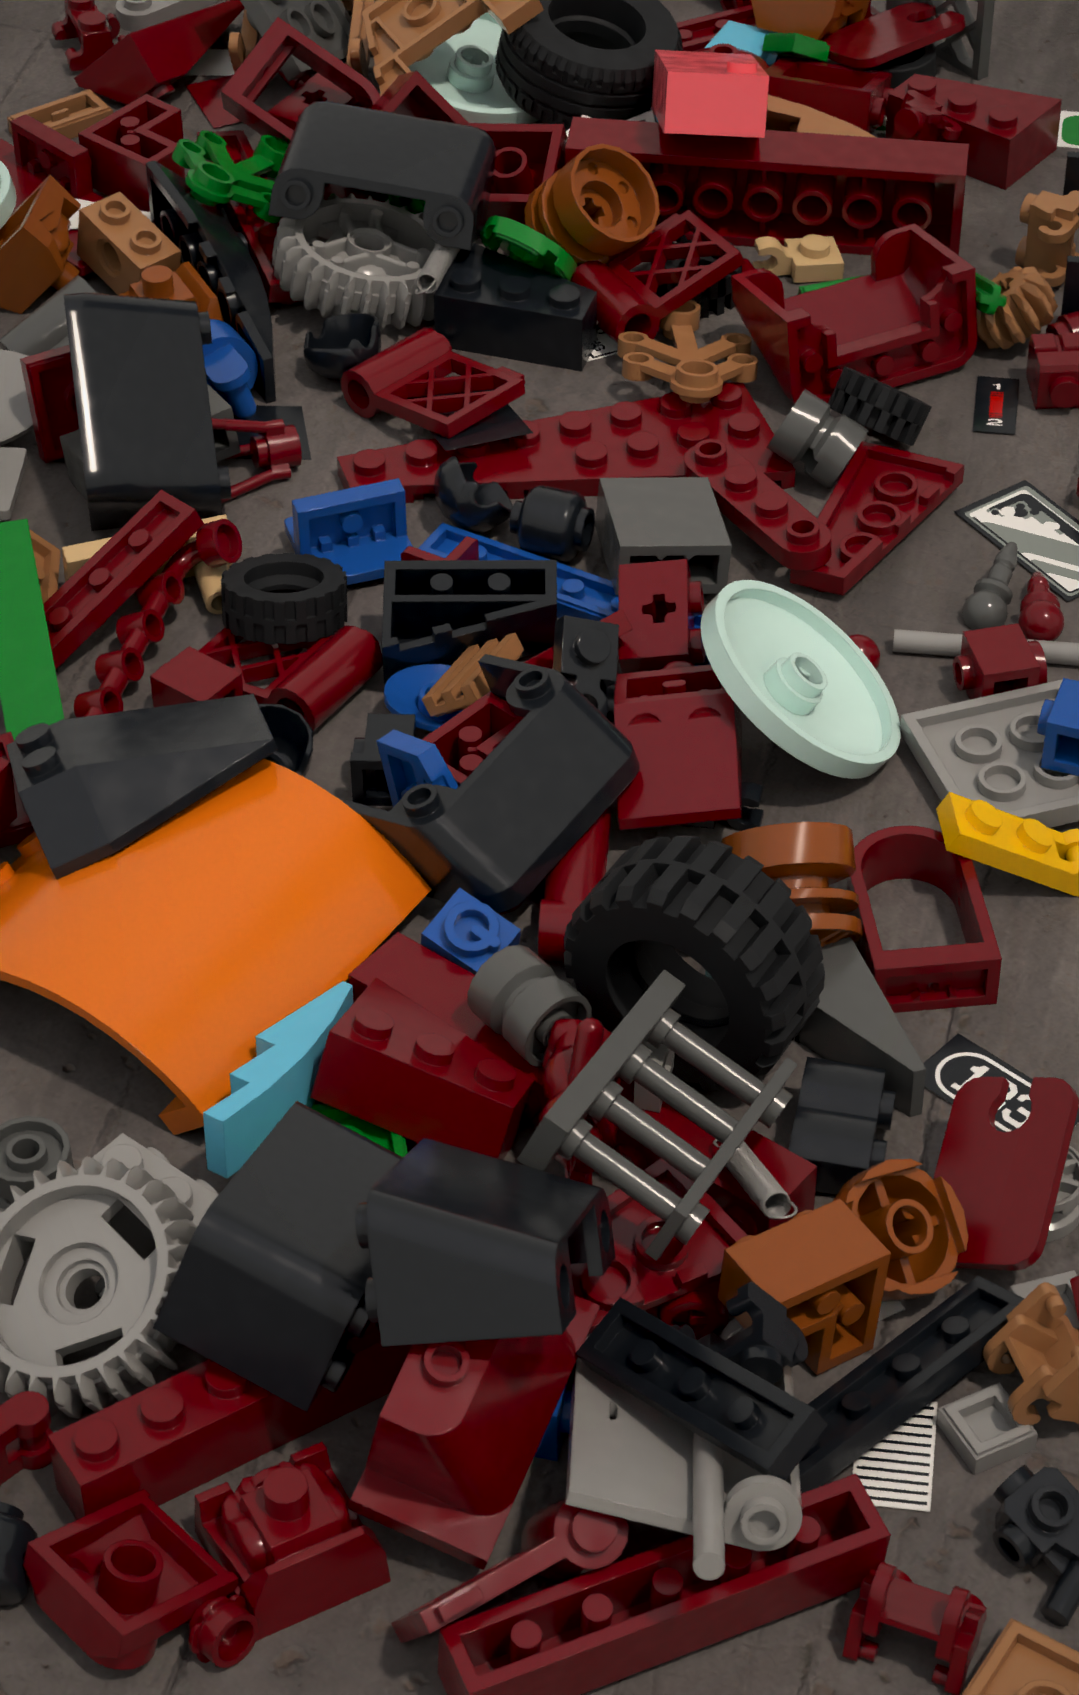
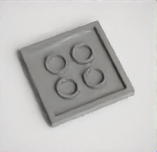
M1062 680L901 715V736L941 801L949 792L971 800H983L998 810L1023 819L1031 818L1038 820L1048 828L1079 821V776L1041 768L1045 735L1037 733L1039 717L1045 699L1055 701Z

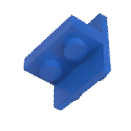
M399 478L292 500L293 517L284 520L285 532L295 554H310L318 558L324 557L331 560L334 564H339L343 572L346 571L347 585L384 578L385 561H401V553L408 546H412L407 536L405 489Z

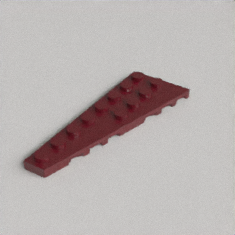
M739 382L723 383L722 392L711 397V400L706 403H688L680 399L679 394L671 392L655 398L633 402L622 401L612 406L585 411H569L563 415L532 421L522 420L533 433L447 451L435 438L430 440H414L408 444L376 450L365 449L355 454L337 457L338 476L344 489L399 478L405 489L406 503H414V500L424 499L425 494L435 493V475L440 464L452 456H456L459 462H475L477 468L473 473L474 480L480 484L493 481L498 482L504 491H507L509 499H524V490H531L537 485L572 490L585 497L598 496L599 478L685 477L684 455L686 451L700 441L716 439L733 447L772 481H779L782 489L795 487L794 466L766 448L774 433L744 383Z

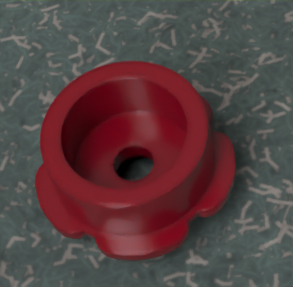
M235 1594L229 1599L226 1596H220L202 1603L190 1620L188 1639L190 1651L197 1654L198 1660L202 1663L211 1661L220 1668L232 1667L243 1660L253 1648L259 1634V1622L247 1610L246 1599Z

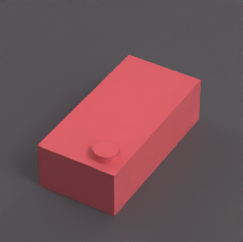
M655 50L652 110L664 133L765 138L769 75L751 54Z

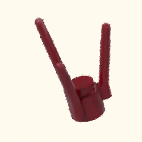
M212 418L213 429L259 433V435L250 437V444L239 445L241 453L226 459L251 456L254 466L256 468L264 467L266 471L231 486V499L272 481L291 478L290 468L301 465L302 451L297 429L292 424L284 425L283 419L252 421ZM221 499V503H225L231 499Z

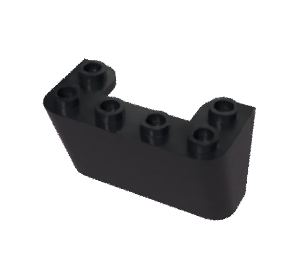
M423 1138L373 1185L368 1193L367 1202L359 1203L356 1208V1235L362 1249L369 1248L373 1276L367 1279L365 1286L366 1311L371 1323H379L382 1347L563 1334L576 1315L570 1264L587 1263L589 1276H602L616 1258L609 1202L603 1188L429 1138Z

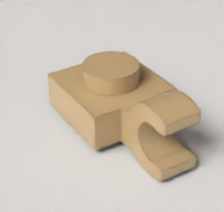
M810 234L802 238L785 239L784 246L776 238L769 236L755 239L754 245L759 256L772 255L768 260L754 261L752 265L755 269L764 268L772 271L776 276L791 275L794 283L843 279L845 263L833 236L824 237L822 235Z

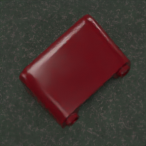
M915 223L893 229L883 234L876 241L871 253V274L785 299L782 282L772 271L760 268L731 275L732 296L735 308L782 391L794 404L805 389L828 403L844 367L861 372L884 384L897 387L954 370L964 365L972 357L976 349L975 267Z

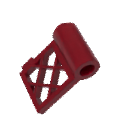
M687 210L681 215L675 213L655 226L654 230H652L653 234L606 265L597 260L580 264L571 282L597 292V326L617 344L618 335L628 331L641 332L650 339H654L662 318L745 264L741 252L693 212ZM691 231L694 233L692 243L672 244L687 232ZM722 256L710 265L697 266L700 257ZM686 259L684 267L664 269L667 260ZM653 262L650 270L630 272L631 269L640 263ZM678 283L677 287L662 297L656 295L658 285Z
M427 327L420 329L349 369L341 377L343 396L351 409L359 416L370 418L384 411L449 439L525 394L524 374L503 366L495 369L452 351V347L444 335ZM452 372L461 375V376L445 377V376L449 375V374L452 373ZM494 389L493 391H484V392H474V393H473V391ZM465 392L464 394H454V395L436 396V395H441V394H450V393ZM427 396L425 398L407 399L411 397ZM457 411L448 417L439 414L444 412Z
M349 625L340 628L336 633L327 638L322 637L317 639V641L299 642L290 645L275 643V645L264 644V642L258 641L238 643L243 637H237L231 634L230 629L224 628L199 650L223 664L234 662L235 668L232 669L242 673L244 695L254 694L259 704H282L301 713L313 729V732L365 685L383 665L380 645L374 635L367 630ZM298 648L308 649L304 653L281 657L280 652ZM274 654L275 659L244 666H241L240 663L243 660ZM277 677L265 689L246 684Z
M566 1499L539 1510L528 1519L522 1531L521 1551L391 1622L400 1642L404 1643L438 1630L536 1574L546 1580L563 1581L610 1565L622 1554L627 1543V1520L566 1505Z

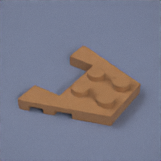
M377 0L362 11L369 50L374 58L375 66L373 70L375 79L380 87V97L399 75L411 72L408 68L410 65L428 58L436 47L453 35L468 30L473 21L488 12L508 34H511L544 11L542 4L539 0Z

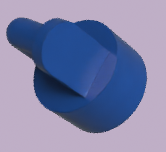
M210 319L212 344L202 345L207 384L232 407L236 417L242 420L250 419L256 413V403L251 394V389L255 384L258 374L257 357L253 349L232 326L221 320Z

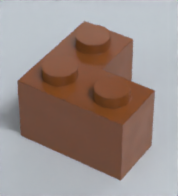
M839 1198L817 1209L802 1211L789 1221L758 1235L745 1236L736 1241L732 1246L724 1249L717 1298L727 1308V1301L737 1296L739 1287L752 1281L787 1308V1317L801 1329L808 1344V1356L804 1362L818 1375L873 1349L891 1252ZM747 1312L734 1317L744 1329L752 1325V1319Z

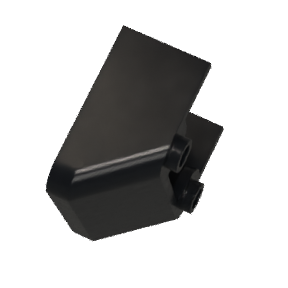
M485 654L478 662L491 693L507 701L510 710L515 715L524 718L457 789L432 784L414 786L403 795L402 799L390 811L348 800L343 802L374 826L412 864L432 889L426 895L427 897L448 902L460 887L480 902L489 905L496 913H502L516 907L526 899L633 781L639 772L640 764L631 741L559 671Z

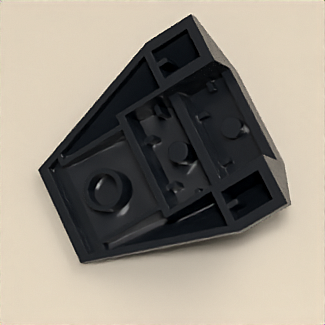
M254 694L62 719L51 725L40 723L23 730L17 735L14 742L6 745L19 796L57 880L118 852L278 750Z

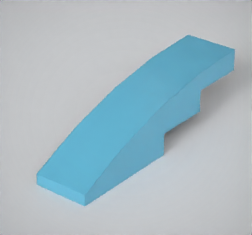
M344 981L340 982L255 1036L257 1057L230 1073L231 1095L203 1112L207 1170L228 1179L240 1170L296 1101L310 1108L316 1102L315 1099L311 1098V1093L328 1034L353 1004V985Z

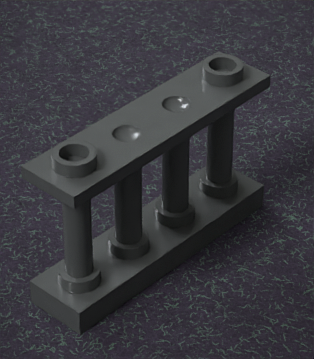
M665 969L545 1114L517 1158L520 1163L527 1167L545 1171L557 1154L568 1161L574 1156L666 1223L645 1251L646 1254L656 1261L673 1238L686 1245L710 1212L707 1207L700 1203V1200L757 1122H761L769 1129L793 1096L782 1087L798 1065L786 1057L769 1082L765 1084L679 1023L678 1020L681 1015L671 1008L686 984ZM649 1042L657 1049L661 1044L665 1045L749 1105V1109L740 1121L736 1120L651 1059L650 1056L653 1051L646 1047L645 1044ZM617 1079H621L628 1085L633 1080L721 1142L722 1146L712 1159L708 1158L620 1095L624 1088L616 1083ZM591 1116L600 1122L603 1118H606L688 1177L694 1184L683 1199L591 1134L590 1132L594 1126L585 1119Z

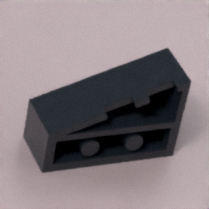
M475 243L471 250L460 249L434 293L435 331L444 335L452 349L582 372L597 344V292Z
M557 560L385 561L382 624L384 687L387 680L400 670L424 664L452 666L469 646L478 644L479 648H481L489 640L497 638L498 642H500L506 635L515 632L524 648L519 658L542 653L553 647L555 621H557Z

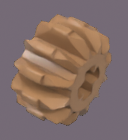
M1016 266L1007 273L999 272L997 277L991 280L1001 286V294L1007 297L1005 307L998 306L994 315H987L977 309V335L980 340L986 343L989 349L1001 347L1004 350L1009 349L1018 342L1024 344L1031 334H1040V328L1051 323L1054 319L1053 313L1058 307L1054 299L1055 294L1048 281L1045 280L1043 275L1038 273L1034 266L1023 269L1020 266Z

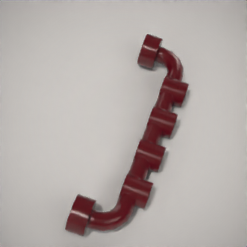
M220 519L204 524L197 531L196 539L180 548L170 558L161 574L151 576L136 591L138 601L143 608L139 612L128 614L118 619L116 634L122 646L120 650L101 654L96 659L95 672L101 685L99 689L80 693L76 696L74 700L76 718L123 711L121 696L128 683L142 678L144 674L142 656L148 645L161 641L164 636L163 617L170 606L180 604L184 599L185 590L182 581L187 573L201 561L209 567L217 568L239 560L242 554V540L238 529L231 521Z

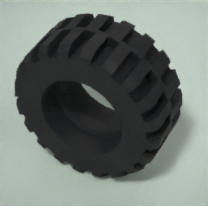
M683 835L675 836L672 841L669 836L645 840L641 846H632L619 857L572 913V920L568 923L564 936L566 977L574 979L571 985L590 1003L592 1007L591 1017L598 1019L603 1027L612 1033L665 969L686 984L671 1008L681 1015L678 1022L756 1078L767 1074L812 1016L820 1002L819 995L824 989L825 970L824 964L821 963L824 959L819 936L811 935L809 931L812 928L810 916L803 905L796 907L789 898L791 896L790 888L780 878H777L775 881L761 871L764 867L763 864L749 855L744 859L732 853L733 847L718 841H712L705 845L701 844L700 837ZM674 948L697 961L713 979L691 967ZM674 1054L672 1074L687 1085L695 1087L696 1084H700L703 1091L725 1089L679 1055Z

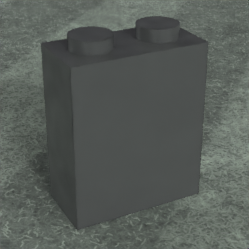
M708 477L599 478L595 528L615 595H619V565L687 559L691 580L702 582L703 594H718L727 585L732 544Z

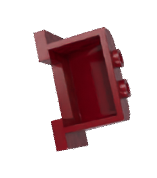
M574 1294L576 1315L564 1333L560 1335L413 1344L379 1415L366 1467L353 1492L348 1509L479 1569L485 1570L578 1359L575 1353L585 1342L600 1305Z

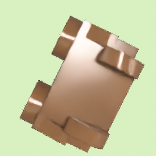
M1044 190L1039 195L1028 193L1021 206L1020 222L1028 224L1027 236H1024L1018 245L1015 263L1024 268L1034 266L1051 287L1064 283L1067 256H1079V253L1075 252L1076 244L1074 243V234L1079 228V191L1073 190L1065 196Z
M1048 1282L1038 1285L1006 1316L1009 1322L987 1342L983 1349L984 1360L993 1373L1000 1375L1010 1374L1017 1366L1024 1382L1009 1396L1007 1405L1013 1419L1022 1425H1034L1041 1420L1036 1406L1031 1404L1037 1399H1045L1050 1402L1046 1409L1051 1418L1079 1424V1330L1073 1328L1069 1318L1064 1315L1067 1311L1066 1305L1057 1288Z

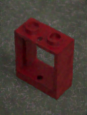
M782 56L765 70L769 75L768 95L811 107L851 123L870 134L878 127H881L886 120L888 93L895 89L890 88L892 73Z

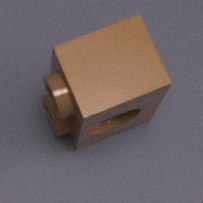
M117 192L79 210L77 255L117 295L129 291L130 284L142 281V271L150 266H166L172 272H175L180 266L181 250L121 192Z

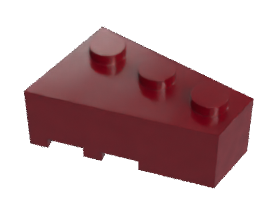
M920 74L912 75L888 93L885 138L892 137L895 129L894 117L901 108L906 92L908 90H916L942 105L941 113L961 125L962 132L958 140L943 138V130L939 142L969 144L966 175L1003 190L1008 189L1057 149L1062 99Z

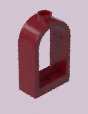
M279 17L273 22L221 90L223 109L260 135H272L287 143L290 142L294 130L256 105L255 101L291 54L358 100L366 108H371L380 98L377 89L368 79Z
M894 826L878 830L862 839L854 848L856 871L847 880V890L859 895L860 905L856 910L846 915L856 916L861 920L863 936L854 943L894 1013L997 1004L1002 957L972 859L946 851L942 832L926 827ZM895 879L919 880L936 886L953 901L966 944L883 951L867 891L879 883Z

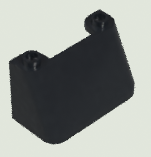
M318 101L309 105L299 115L272 188L269 215L289 219H305L312 216L321 207L326 184H333L424 200L423 222L428 236L434 242L444 246L471 250L480 238V232L487 219L496 160V146L492 137L477 127L330 101Z
M86 292L65 294L64 304L91 531L122 528L161 489L194 508L201 519L222 515L221 499H231V486L228 466H217L202 346L212 344L209 312H198L196 301Z

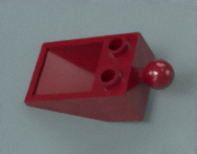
M676 660L669 662L661 670L617 674L614 695L615 727L631 741L640 764L637 776L617 797L620 830L742 818L741 713L739 707L720 683L711 664L694 666L690 662Z

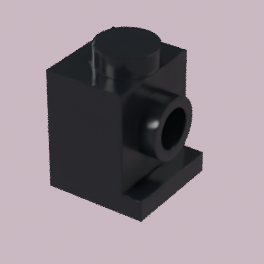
M368 713L365 738L355 737L354 749L350 757L353 802L367 806H393L376 741L393 729L416 737L415 714Z

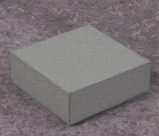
M1000 1382L938 1408L936 1424L973 1475H977L1036 1449L1038 1433L1032 1425L1018 1424L1013 1419L1007 1405L1009 1394Z

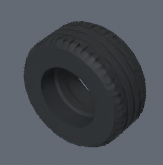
M539 0L544 11L511 34H508L502 28L495 63L497 75L506 93L518 107L535 119L545 124H564L565 131L570 128L573 117L586 115L599 119L628 120L651 111L655 50H683L682 37L671 13L659 0Z

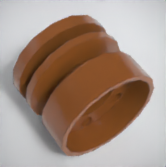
M604 143L586 147L565 166L530 193L524 209L525 225L545 235L563 248L574 259L577 267L587 261L596 260L606 265L622 253L627 252L654 230L660 214L658 193L650 174L635 157L625 150Z
M831 822L780 823L750 828L722 838L721 843L733 847V854L742 859L748 855L764 865L761 871L774 881L780 878L790 888L791 896L789 898L796 907L804 906L812 920V928L809 931L811 935L819 936L821 947L847 937H851L853 942L861 939L863 936L861 920L856 916L845 915L856 910L860 905L859 895L850 890L829 887L830 884L853 876L856 871L853 834L849 827Z

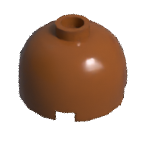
M888 1159L871 1166L844 1183L833 1199L835 1201L840 1198L891 1252L882 1301L918 1299L932 1294L951 1283L958 1271L952 1273L957 1264L958 1254L966 1252L968 1231L965 1213L952 1186L941 1176L932 1179L925 1171L916 1168L922 1165V1163L912 1159Z

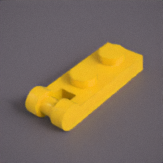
M949 792L936 808L946 851L1079 897V829H1069L1062 833L1046 827L1038 820L1031 818L1023 819L998 810L983 800H971Z

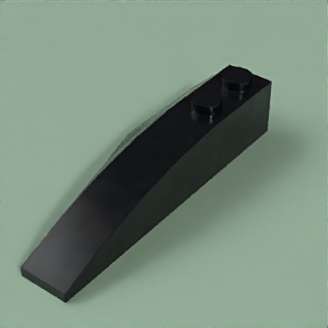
M155 160L147 162L146 173L151 222L181 250L180 265L189 261L217 296L224 322L235 329L253 349L257 357L258 374L254 384L255 389L266 404L276 401L273 330L268 299L257 266L249 254L248 244L244 235L241 232L236 233L230 225L227 213L223 208L218 209L217 206H208L197 201L191 195V189L183 177Z

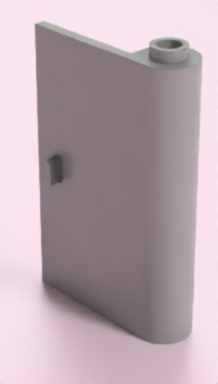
M734 1318L724 1328L721 1338L726 1340L741 1332L744 1328ZM578 1357L573 1368L565 1504L693 1535V1431L590 1370ZM786 1365L783 1367L781 1379L773 1385L794 1397L792 1367ZM723 1450L725 1543L756 1551H771L787 1545L798 1534L803 1519L799 1463L787 1479L783 1480L776 1476L763 1475Z

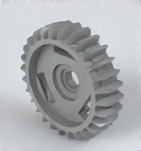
M333 193L327 201L323 199L321 207L312 216L305 219H280L272 252L274 276L280 280V288L284 291H290V298L293 301L304 300V307L307 311L317 308L321 310L323 319L330 315L368 313L379 318L380 331L387 324H392L400 330L405 325V322L416 327L420 325L422 319L427 321L434 319V293L414 294L415 290L418 289L416 284L417 277L436 245V242L428 236L424 228L423 212L413 214L409 211L407 204L397 207L391 205L389 199L386 202L374 201L371 195L367 199H358L352 193L347 198H339Z
M86 1156L81 1163L79 1172L69 1163L60 1160L57 1165L56 1179L50 1180L41 1171L34 1170V1188L25 1193L17 1186L10 1185L14 1202L6 1210L0 1208V1392H5L9 1398L20 1392H38L48 1400L51 1417L58 1410H61L67 1416L79 1419L85 1405L96 1413L108 1407L110 1395H113L119 1401L132 1396L131 1386L137 1382L142 1383L147 1388L155 1385L152 1372L160 1364L171 1370L178 1369V1364L170 1352L179 1342L153 1329L191 1238L198 1227L192 1222L195 1216L190 1208L175 1196L176 1193L162 1180L154 1179L146 1170L137 1165L128 1169L121 1161L114 1158L108 1160L103 1167L95 1159ZM118 1211L133 1213L152 1232L156 1249L145 1260L111 1226L110 1220ZM30 1255L14 1303L11 1305L16 1279ZM102 1276L105 1282V1289L101 1299L90 1308H76L74 1294L78 1285L88 1277ZM123 1336L107 1350L90 1359L70 1365L63 1364V1358L67 1354Z

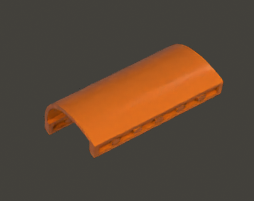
M262 759L118 852L58 880L51 870L35 831L27 836L17 846L21 856L11 865L8 861L0 864V980L31 990L62 1005L105 1032L137 1057L176 1095L158 1116L172 1134L177 1135L204 1127L203 1112L231 1095L230 1073L257 1057L256 1035L340 982H345L348 979V974L374 952L432 889L398 849L347 804L294 771L267 759Z

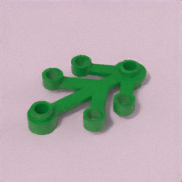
M200 131L196 142L179 139L171 157L180 166L190 169L185 177V182L191 189V195L197 201L208 206H217L218 203H229L231 200L253 206V212L267 222H280L281 217L269 215L271 193L275 181L258 176L265 174L270 178L276 179L289 143L272 135H263L258 142L253 156L234 164L226 149V141L213 132Z

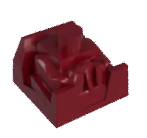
M323 1441L291 1454L289 1462L282 1461L276 1466L258 1472L254 1476L243 1478L235 1492L232 1491L228 1482H225L195 1495V1533L205 1551L228 1572L232 1571L239 1578L237 1589L231 1592L230 1596L237 1594L245 1598L247 1610L257 1618L259 1634L256 1641L391 1582L386 1552L372 1529L363 1525L357 1513L348 1509L350 1499L332 1470L328 1451Z

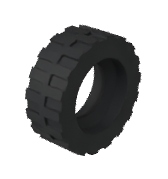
M294 553L264 554L259 557L243 559L240 563H234L229 566V570H225L222 573L223 625L226 629L231 630V634L237 637L241 636L248 641H258L273 645L275 643L286 645L299 642L308 643L333 635L335 631L344 627V622H347L346 571L343 572L339 564H334L331 560L324 557L318 558L310 554L301 555Z

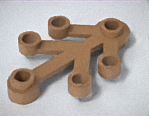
M689 300L660 320L659 327L663 329L664 337L673 340L675 348L650 339L641 332L628 331L618 335L617 355L623 358L622 376L625 379L647 381L653 377L669 382L670 389L679 394L680 399L688 403L700 404L710 401L711 397L722 392L723 382L726 380L739 383L755 381L757 379L758 358L751 355V337L741 333L724 334L720 340L698 349L694 331L699 329L701 306L692 300ZM654 358L667 362L669 364L654 360ZM720 359L727 360V361H725V362H723V363H720V364H718V365H716V364L713 363V362H716V361H718V360H720Z

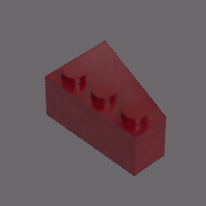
M376 977L329 1031L311 1098L417 1143L423 1138H429L504 1159L514 1145L535 1079Z

